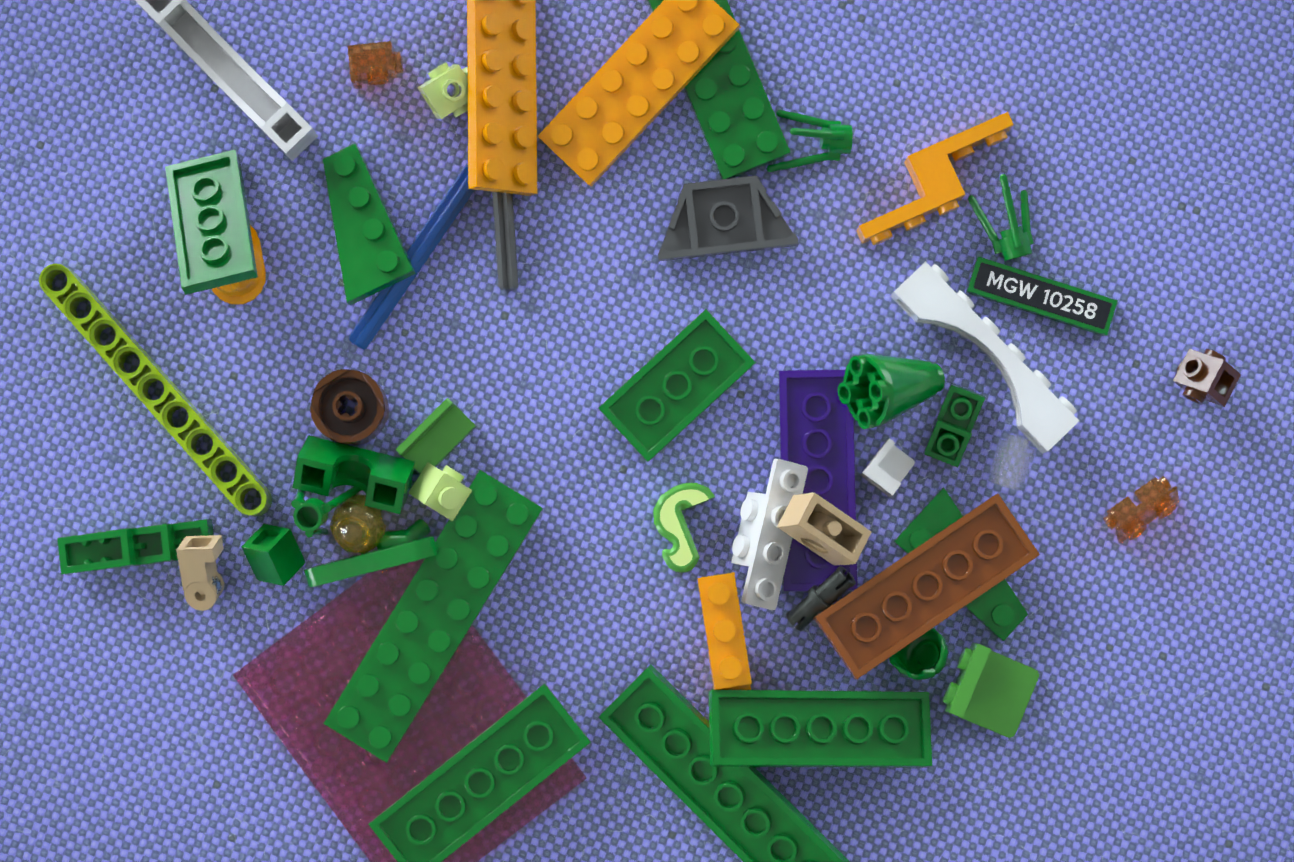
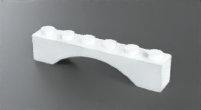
M135 0L291 161L318 137L314 129L248 65L187 0Z
M925 261L892 293L891 297L915 322L932 324L954 331L973 342L986 353L1001 372L1010 390L1015 407L1017 428L1042 454L1048 452L1079 422L1074 415L1077 412L1076 408L1065 397L1061 396L1058 399L1048 389L1051 386L1050 381L1040 371L1035 370L1032 372L1023 363L1026 359L1024 354L1012 343L1007 346L997 336L1000 333L998 327L989 318L984 317L981 319L972 310L975 306L972 300L961 290L956 293L946 283L949 281V278L936 264L930 266Z

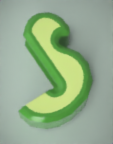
M684 483L674 486L660 496L653 509L654 525L658 533L673 544L671 549H664L662 551V557L666 565L675 572H689L695 567L700 558L682 514V511L715 498V495L708 487L698 483Z

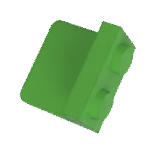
M972 643L970 649L964 648L959 658L957 668L961 669L956 683L951 681L945 692L943 702L946 703L944 711L1002 736L1011 738L1017 732L1038 681L1039 673L1036 669L991 651L992 649Z

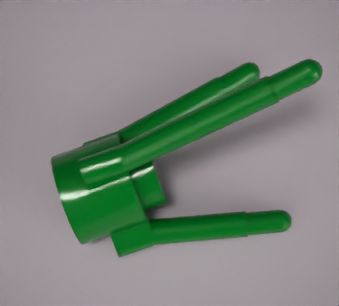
M777 110L776 115L778 117L822 127L821 130L791 128L790 133L792 135L820 138V148L827 149V152L767 166L766 170L774 172L827 160L840 161L841 154L851 153L853 140L852 125L841 124V121L824 120L799 113Z
M1001 174L1000 182L1010 229L1000 232L1002 239L999 240L973 195L968 196V201L991 240L995 255L1003 253L1004 261L1032 254L1030 245L1034 244L1030 228L1028 192L1022 190L1020 193L1022 226L1018 227L1008 179L1005 174Z
M354 486L331 501L324 503L317 498H310L305 501L306 491L298 489L296 498L291 502L292 507L295 508L294 522L299 529L305 531L308 538L314 535H327L328 529L320 526L327 521L329 511L362 490Z

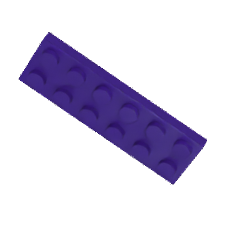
M845 370L779 371L780 459L807 466L808 472L803 494L816 493L856 521L854 417L847 404H843L838 396V386L843 382ZM792 538L783 577V591H808L813 585L819 586L839 566L846 569L844 575L850 572L854 577L856 584L848 590H855L858 588L857 562L856 564L834 566Z

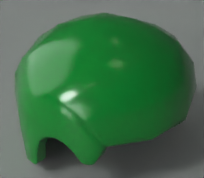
M932 628L889 657V661L899 673L915 680L933 678L946 665L949 653L946 639L935 628Z

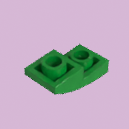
M950 383L924 450V455L958 468L972 435L971 431L984 403L985 396Z

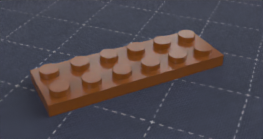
M997 493L813 618L854 679L857 680L1040 554Z

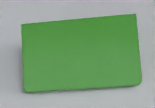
M447 398L396 448V451L405 459L415 461L414 468L421 474L428 462L437 467L477 426Z

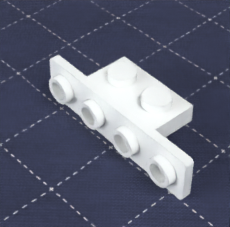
M774 459L766 494L747 492L746 500L743 502L740 510L741 523L738 535L733 541V557L731 562L749 567L741 599L744 604L769 610H775L777 607L792 537L777 526L793 495L803 494L808 472L807 466L782 459Z

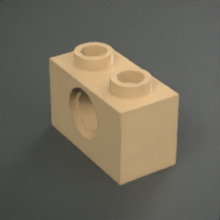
M816 493L793 495L777 526L780 530L834 566L856 564L872 533Z

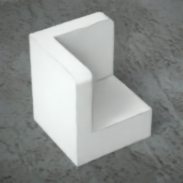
M890 438L885 441L861 473L863 478L888 497L894 495L900 487L902 480L915 464V461L894 445L895 442Z

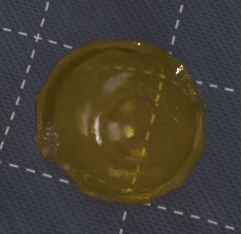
M356 494L338 505L330 521L333 539L349 553L364 554L378 547L387 528V525L382 520V510L364 506L366 495Z

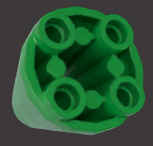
M861 354L850 358L846 366L843 382L838 386V396L843 404H847L862 429H870L888 423L935 396L937 392L943 389L945 376L942 368L936 363L874 354Z

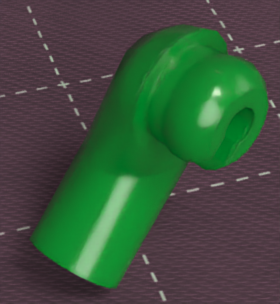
M418 519L406 530L386 531L377 538V550L425 538L431 532L430 527L424 520Z

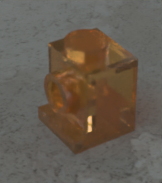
M391 41L347 46L350 77L355 89L362 88V81H367L369 85H383L389 83V78H397V74L404 73L401 51L395 52Z

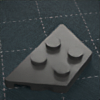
M757 176L686 183L683 185L664 241L659 250L658 261L798 246L799 243L797 236L791 231L783 219L782 213L770 199Z

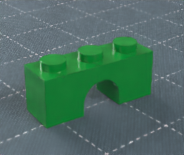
M308 435L297 456L292 488L328 497L331 490L337 486H356L366 493L364 506L401 514L411 489L415 461Z

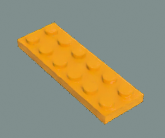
M467 0L468 189L525 196L537 194L536 0Z
M663 0L537 137L592 187L741 28L740 24L714 0Z

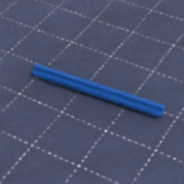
M468 163L406 252L416 274L379 291L349 335V341L360 349H367L475 191L474 189H468Z

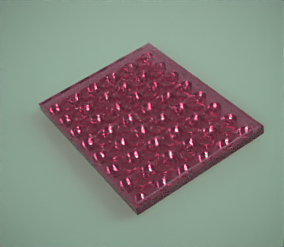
M424 559L366 574L233 674L236 681L370 862L397 861L368 824L527 698L474 625H472L387 763L323 724ZM573 758L569 759L442 862H477L587 779L586 775Z

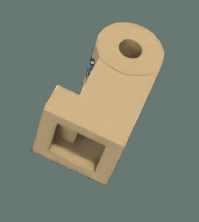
M222 535L186 536L176 549L186 602L196 610H209L224 590V581L217 572L216 559L224 549Z

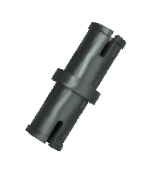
M839 566L819 586L813 585L808 590V596L786 613V617L793 626L797 622L798 625L795 628L798 631H803L814 620L813 617L833 605V602L856 584L850 572L844 575L846 569Z

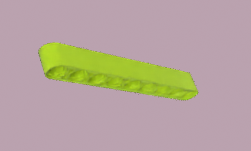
M56 263L46 266L39 277V284L43 292L233 506L242 514L256 517L267 513L272 504V496L266 486L82 279L64 265ZM65 273L67 276L66 286L60 291H55L52 285L53 279L57 275ZM89 300L91 312L85 318H78L76 313L77 306L82 301ZM108 327H113L116 334L114 341L109 345L103 346L100 340L102 331ZM132 354H137L140 360L139 367L136 371L127 373L124 368L126 358ZM155 381H161L164 385L163 395L157 400H151L148 395L150 385ZM185 408L188 412V421L184 426L177 428L172 422V416L176 410ZM209 435L213 442L212 449L209 453L200 455L196 449L197 441L200 437ZM232 462L237 468V475L234 480L224 482L220 475L221 468L224 464ZM256 489L261 494V504L256 509L250 510L245 505V495L249 491Z

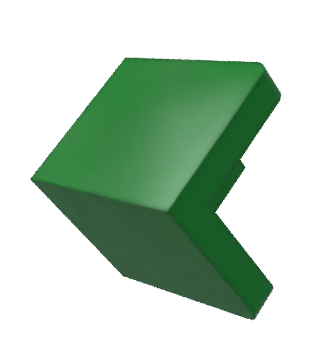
M263 524L241 546L256 579L259 581L284 586L305 564V559L289 528Z

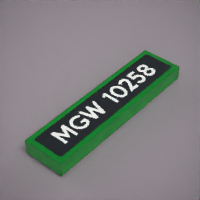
M979 256L976 258L966 293L1101 336H1107L1118 302L1115 299Z

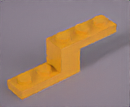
M1003 113L907 156L904 163L920 199L859 225L856 232L861 243L863 244L871 240L873 245L880 244L892 238L891 231L899 227L905 226L906 231L924 224L926 222L924 216L938 211L939 216H942L959 208L958 201L962 200L965 192L949 158L953 157L956 162L975 153L973 150L975 146L986 142L987 146L990 147L1007 139L1006 133L1014 125L1009 113Z
M735 573L697 578L714 690H751L752 681Z

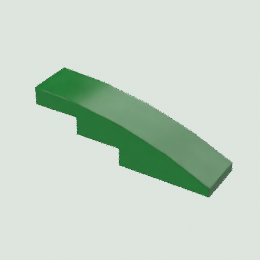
M212 519L132 529L126 528L57 538L61 575L178 561L176 549L186 536L214 535Z

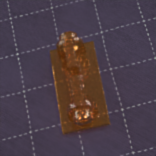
M1164 476L1159 479L1154 477L1134 492V495L1141 502L1138 506L1129 497H1126L1107 510L1108 515L1103 520L1111 530L1115 528L1119 544L1127 538L1129 540L1137 538L1146 530L1147 524L1157 517L1159 519L1167 517L1176 509L1179 502L1178 488L1176 486L1172 488Z

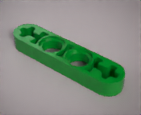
M434 536L317 565L305 569L304 573L310 588L437 555L438 551Z

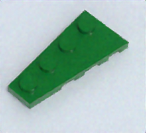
M356 143L323 159L346 301L350 306L416 274L360 148Z
M943 487L893 542L908 554L963 517V515ZM1005 579L964 606L1001 641H1004L1028 615Z

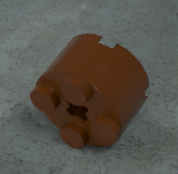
M340 369L327 374L318 382L312 396L310 413L315 426L323 435L335 442L355 446L371 441L382 431L389 418V404L382 387L369 375L357 370ZM348 399L353 403L358 402V405L354 408L356 413L352 416L348 413L342 414V411L346 408L344 402Z

